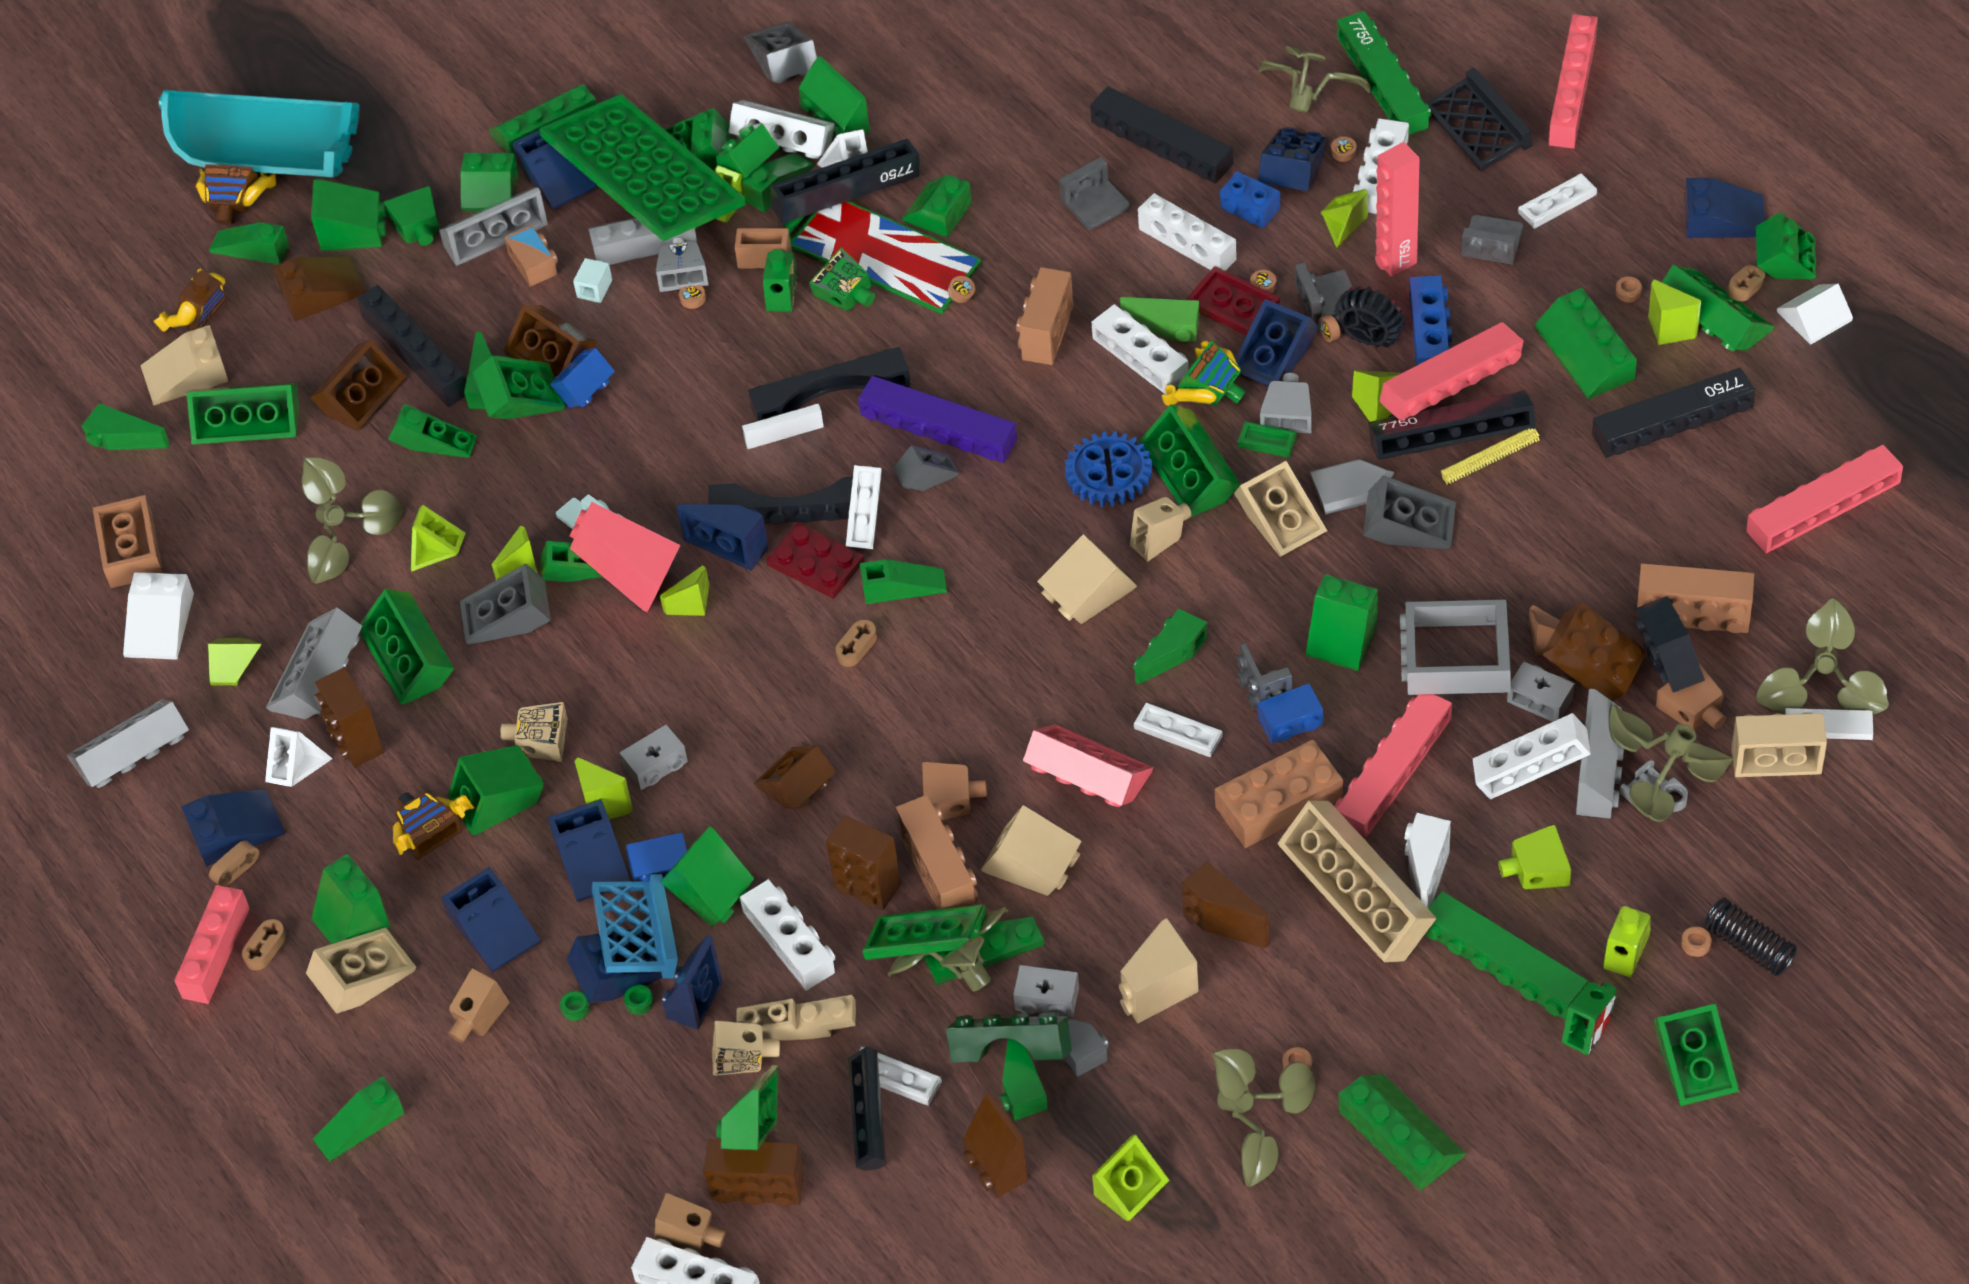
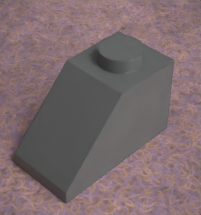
M913 445L909 447L893 467L898 476V481L903 487L920 491L946 482L960 474L948 454Z
M1068 1019L1072 1051L1064 1059L1076 1077L1108 1061L1107 1048H1109V1044L1102 1032L1097 1033L1092 1024Z

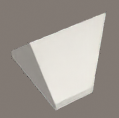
M863 130L837 135L817 165L825 167L868 152Z
M272 727L265 782L292 787L333 758L299 731Z

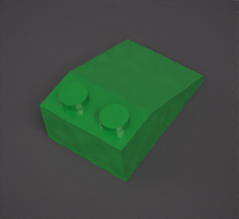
M492 355L473 371L485 410L491 418L514 419L562 411L566 408L563 400L550 385L555 378L549 363Z
M1716 1004L1652 1020L1659 1048L1680 1106L1739 1092Z

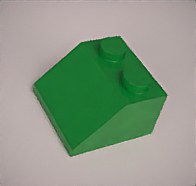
M749 123L739 130L738 133L740 135L736 139L727 141L722 146L723 151L716 156L717 166L741 173L742 179H744L769 158L779 146L763 123L756 125Z
M464 153L461 168L462 211H482L515 196L519 172L514 153Z
M947 174L927 183L902 217V221L947 238L972 204L970 182Z

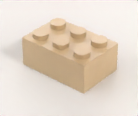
M1806 712L1790 715L1778 713L1763 716H1736L1731 748L1735 777L1822 774L1827 745L1823 713L1813 714Z

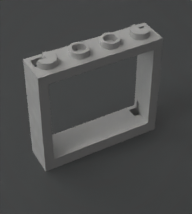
M1506 600L1405 602L1406 613L1400 614V629L1406 630L1401 631V648L1407 649H1401V666H1407L1401 667L1402 682H1408V695L1510 692V655ZM1496 626L1498 665L1416 667L1415 627Z

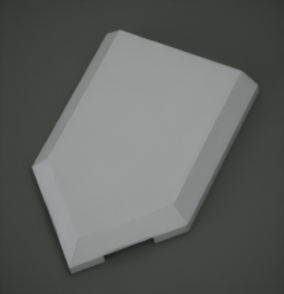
M1361 458L1309 471L1310 479L1325 515L1367 504L1368 491L1383 475L1389 478L1394 476L1393 471Z

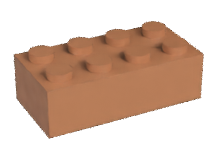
M1641 563L1637 608L1668 596L1685 628L1748 633L1753 602L1754 573ZM1636 611V620H1637V619H1639V616H1638V613H1637V611Z
M1314 740L1215 788L1216 809L1244 848L1290 826L1308 801H1329L1331 804H1334L1339 798H1343V779Z
M928 795L897 806L896 813L900 839L936 909L976 905L975 901L979 900V897L974 885H977L975 875L971 868L966 870L963 864L965 863V857L959 846L954 847L952 843L954 837L948 825L943 826L941 822L943 817L938 804H932Z

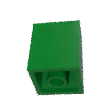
M320 179L314 180L311 219L321 252L382 247V236H386V224L383 221V217H387V212L378 191Z
M1325 574L1315 595L1306 656L1359 672L1377 631L1378 589Z
M519 745L459 757L447 797L453 801L460 796L468 797L474 808L466 810L464 812L465 816L461 819L471 835H477L537 804L544 784L541 776L532 767L528 756L523 753Z
M709 826L660 883L713 927L719 921L724 924L734 913L731 906L736 901L741 903L740 897L751 890L748 886L754 878L718 833Z
M348 854L323 869L312 921L330 944L385 927L387 930L391 928L378 890Z

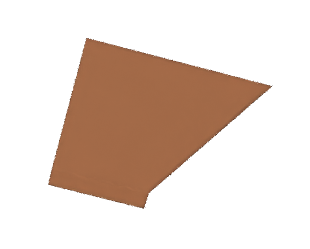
M1532 605L1529 611V629L1535 656H1543L1542 654L1560 620Z

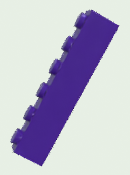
M874 376L870 378L858 398L860 415L869 420H876L893 428H900L912 432L914 435L924 436L936 440L938 443L960 448L964 452H972L984 456L988 460L1004 463L1017 441L1016 423Z

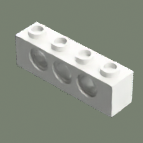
M745 100L733 103L728 133L735 134L737 137L740 135L738 132L741 128L749 123L755 125L757 119L760 123H763L778 146H782L783 151L791 153L801 151L805 152L806 157L819 159L831 145L835 123ZM779 125L782 126L784 130L783 136L780 135L778 132ZM801 131L805 132L807 136L806 142L801 138Z
M1378 119L1376 129H1371L1369 137L1371 146L1366 147L1364 153V162L1366 163L1365 166L1361 165L1359 169L1358 181H1360V184H1355L1353 192L1362 189L1367 190L1368 213L1377 214V157L1379 154L1402 142L1408 144L1409 123Z
M1155 193L1138 208L1139 230L1211 270L1216 266L1226 271L1236 261L1235 238Z
M1116 305L1111 306L1092 321L1093 339L1165 395H1167L1165 391L1166 386L1173 385L1176 388L1188 372V360L1184 354L1176 352L1164 339H1159L1150 332L1147 326L1139 324L1127 311H1122Z
M1571 713L1473 758L1476 785L1491 800L1591 755L1587 728Z
M768 879L740 897L743 913L806 991L835 973L833 964L835 956L832 950L827 945L822 946L818 941L819 936L811 925L808 927L805 925L801 912L796 906L791 907L788 904L787 896L781 887L775 888Z
M647 1237L631 1267L635 1282L640 1284H759L758 1276L748 1268L740 1267L738 1269L729 1266L719 1258L709 1259L700 1256L693 1249L685 1248L683 1250L674 1247L664 1239L654 1240ZM669 1264H675L671 1269H664ZM695 1274H703L700 1278H691Z

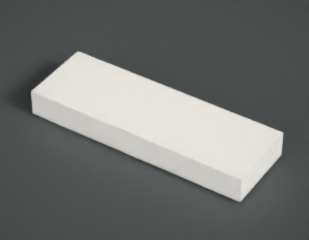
M1581 173L1520 206L1518 213L1535 229L1596 196L1597 188Z
M819 404L742 426L747 449L824 427Z
M854 465L846 538L847 547L873 549L882 468Z
M1145 703L1134 722L1135 730L1210 758L1223 737L1222 730L1149 703Z
M1785 709V715L1806 712L1813 714L1823 713L1827 739H1873L1872 711Z
M878 1053L880 1087L929 1106L942 1083L941 1077Z

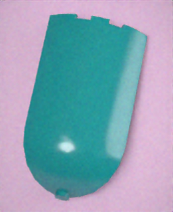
M164 90L159 98L164 135L173 151L189 164L205 168V164L252 167L255 172L336 177L343 171L342 163L348 162L352 152V146H349L351 135H356L359 103Z

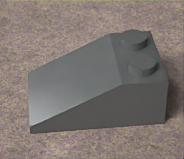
M790 21L744 35V39L763 73L775 83L786 82L789 80V77L794 75H807L817 58L813 40Z
M1383 475L1368 491L1363 536L1388 545L1449 550L1452 543L1456 502Z
M526 564L460 601L465 642L469 645L530 633L551 621L545 579Z

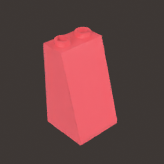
M591 502L587 511L581 510L569 536L574 538L570 547L573 552L647 613L680 547L679 544Z

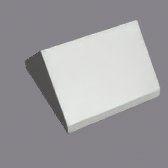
M1819 284L1777 308V313L1810 345L1853 320L1839 284Z

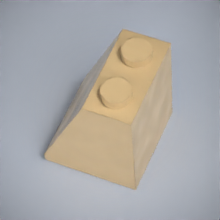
M1084 534L1037 581L1044 588L1041 593L1052 604L1057 601L1061 605L1058 610L1069 621L1074 618L1080 624H1083L1137 587Z
M1022 805L1003 828L981 871L1048 896L1055 888L1060 890L1067 880L1068 875L1065 874L1068 866L1072 868L1080 855L1077 849L1081 840Z
M1167 918L1160 922L1120 971L1121 984L1119 989L1123 997L1120 1003L1124 1012L1128 1016L1132 1015L1137 1023L1199 992L1197 961Z

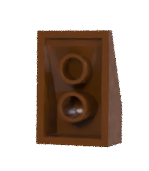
M349 256L297 257L273 266L278 287L295 321L355 299L366 292Z
M1208 861L1182 881L1183 915L1188 922L1193 925L1197 924L1203 931L1262 948L1269 946V914Z
M988 1092L984 1095L963 1139L965 1152L962 1155L967 1165L971 1169L975 1167L980 1175L978 1177L985 1190L991 1189L995 1196L999 1198L1026 1182L1028 1178L1023 1137L993 1095Z

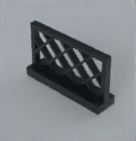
M1473 67L1465 72L1466 78L1426 103L1429 105L1431 116L1482 172L1520 147L1524 151L1533 146L1531 130ZM1465 88L1470 92L1469 99L1456 98L1457 93ZM1441 103L1449 104L1448 112L1437 111L1434 107ZM1454 104L1467 105L1466 112H1452ZM1482 106L1484 112L1483 114H1470L1471 107ZM1450 119L1463 120L1462 128L1451 127L1449 125ZM1468 120L1481 121L1480 128H1466ZM1497 122L1498 128L1497 130L1484 129L1485 123ZM1464 135H1477L1476 143H1465L1463 141ZM1482 136L1495 137L1494 144H1480ZM1500 137L1511 138L1514 141L1507 146L1498 145ZM1478 151H1492L1491 156L1483 161L1477 157Z

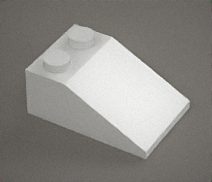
M134 572L128 594L124 657L178 659L194 596L187 574Z
M1417 813L1414 822L1408 823L1406 828L1405 840H1407L1404 855L1408 856V870L1413 892L1428 908L1434 900L1449 855L1451 821Z

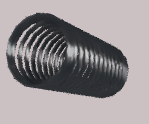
M1726 897L1718 900L1705 918L1704 928L1707 931L1711 930V933L1716 934L1718 938L1721 937L1722 941H1727V944L1732 945L1734 949L1738 948V951L1743 952L1744 956H1748L1750 960L1754 959L1755 963L1765 967L1766 971L1770 970V973L1774 976L1782 974L1795 957L1797 952L1796 944L1794 945L1791 941L1786 942V938H1780V933L1775 934L1774 930L1769 931V926L1764 927L1763 922L1759 923L1758 919L1753 920V915L1748 916L1747 911L1743 912L1742 908L1737 909V905H1732L1731 900L1729 901ZM1734 907L1731 916L1726 921V923L1720 928L1724 918L1729 913V911ZM1718 910V912L1716 913V915H1715V917H1714L1712 923L1709 925V923H1710V921H1711L1713 915H1714L1715 912ZM1738 911H1740V912H1739V915H1738V917L1736 918V920L1734 921V923H1733V924L1731 925V927L1725 932V930H1726L1728 924L1730 923V921L1732 920V918L1735 916V914H1736ZM1743 915H1745V917H1744L1742 923L1740 924V926H1739V927L1737 928V930L1731 935V933H1732V931H1733L1735 925L1737 924V922L1741 919V917H1742ZM1748 919H1750V921H1749L1747 927L1745 928V930H1744V931L1742 932V934L1736 939V937H1737L1739 931L1741 930V928L1743 927V925L1746 923V921H1747ZM1756 922V924H1755L1753 930L1751 931V933H1750V934L1748 935V937L1742 942V940H1743V938H1744L1746 932L1748 931V929L1752 926V924H1754V923ZM1761 926V928H1760L1758 934L1756 935V937H1755V938L1753 939V941L1747 946V944H1748L1750 938L1752 937V935L1754 934V932ZM1766 930V933H1765L1764 937L1762 938V940H1761V941L1759 942V944L1753 949V947H1754L1756 941L1758 940V938L1760 937V935ZM1772 933V935H1771L1769 941L1767 942V944H1766V945L1764 946V948L1758 953V951H1759L1760 947L1762 946L1763 942H1764V941L1766 940V938ZM1777 937V940H1776L1775 944L1773 945V947H1772V948L1770 949V951L1764 956V954H1765L1767 948L1769 947V945H1770V944L1772 943V941ZM1783 940L1776 954L1770 959L1775 948ZM1791 949L1790 954L1788 955L1787 959H1786L1785 962L1781 965V967L1777 970L1778 965H1779L1780 962L1784 959V957L1786 956V954L1788 953V951Z

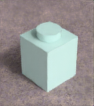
M584 259L573 281L577 298L598 303L602 302L612 282L609 263H604L600 260Z

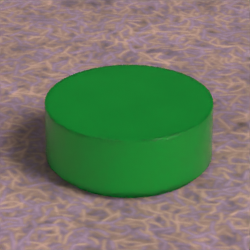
M634 985L627 989L624 994L626 1009L635 1015H642L650 1011L654 1004L650 988L645 985Z
M570 991L561 998L560 1009L566 1019L578 1021L587 1016L590 1011V1004L583 992Z

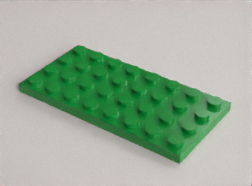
M622 94L540 128V137L663 242L745 206V197Z

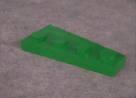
M1033 917L996 922L986 932L978 935L984 939L983 945L979 950L980 956L984 960L982 963L984 968L1044 946V939ZM953 950L941 951L937 953L940 954L942 957H945L948 953H950ZM924 955L923 958L936 986L958 978L949 968L942 967L940 961L935 957Z

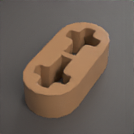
M1755 266L1743 267L1731 278L1726 290L1728 296L1737 301L1748 300L1761 288L1765 273Z
M869 620L857 621L836 646V657L842 666L852 667L858 664L877 640V632L873 622Z
M241 841L212 866L209 872L210 879L219 886L227 887L256 862L259 850L249 841Z
M275 919L264 921L244 946L242 957L250 970L256 971L265 968L285 942L286 932L280 921ZM259 953H261L260 957L255 956L253 959L251 958L252 954L258 955Z

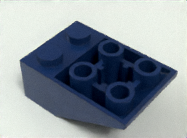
M1290 127L1279 129L1261 153L1258 181L1308 191L1315 181L1329 137H1324L1318 132H1297L1296 129Z
M540 130L513 143L517 164L533 185L539 188L541 195L552 210L597 188L591 179L540 137Z
M602 799L547 817L555 845L577 902L593 897L592 882H631Z
M490 867L441 897L448 918L492 973L541 942L505 885Z
M643 931L636 936L646 943L652 938ZM615 932L608 935L616 943L623 939V937ZM599 934L576 937L566 959L588 1003L615 1000L624 996L627 989L634 985L646 986L662 979L661 972L606 973ZM631 942L624 946L633 954L640 949ZM646 952L640 957L646 962H656V958ZM619 953L611 957L612 962H625L627 960Z

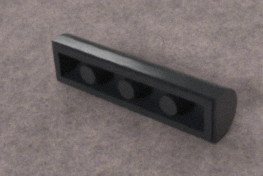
M865 1047L848 1057L855 1164L858 1169L875 1170L886 1165L878 1052L875 1049Z

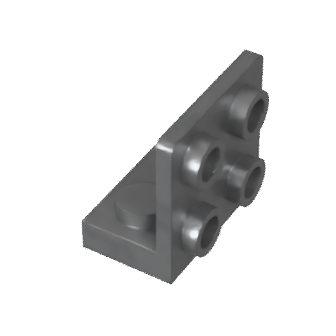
M1305 263L1295 265V287L1308 317L1315 323L1318 322L1319 318L1328 314L1334 317L1335 305L1340 296L1352 287L1346 271L1340 270L1315 277L1313 272L1308 271Z
M1246 644L1239 645L1240 655L1237 656V663L1240 672L1237 673L1241 688H1246L1249 693L1247 697L1252 710L1257 709L1258 711V702L1292 690V675L1288 667L1281 670H1273L1261 676Z

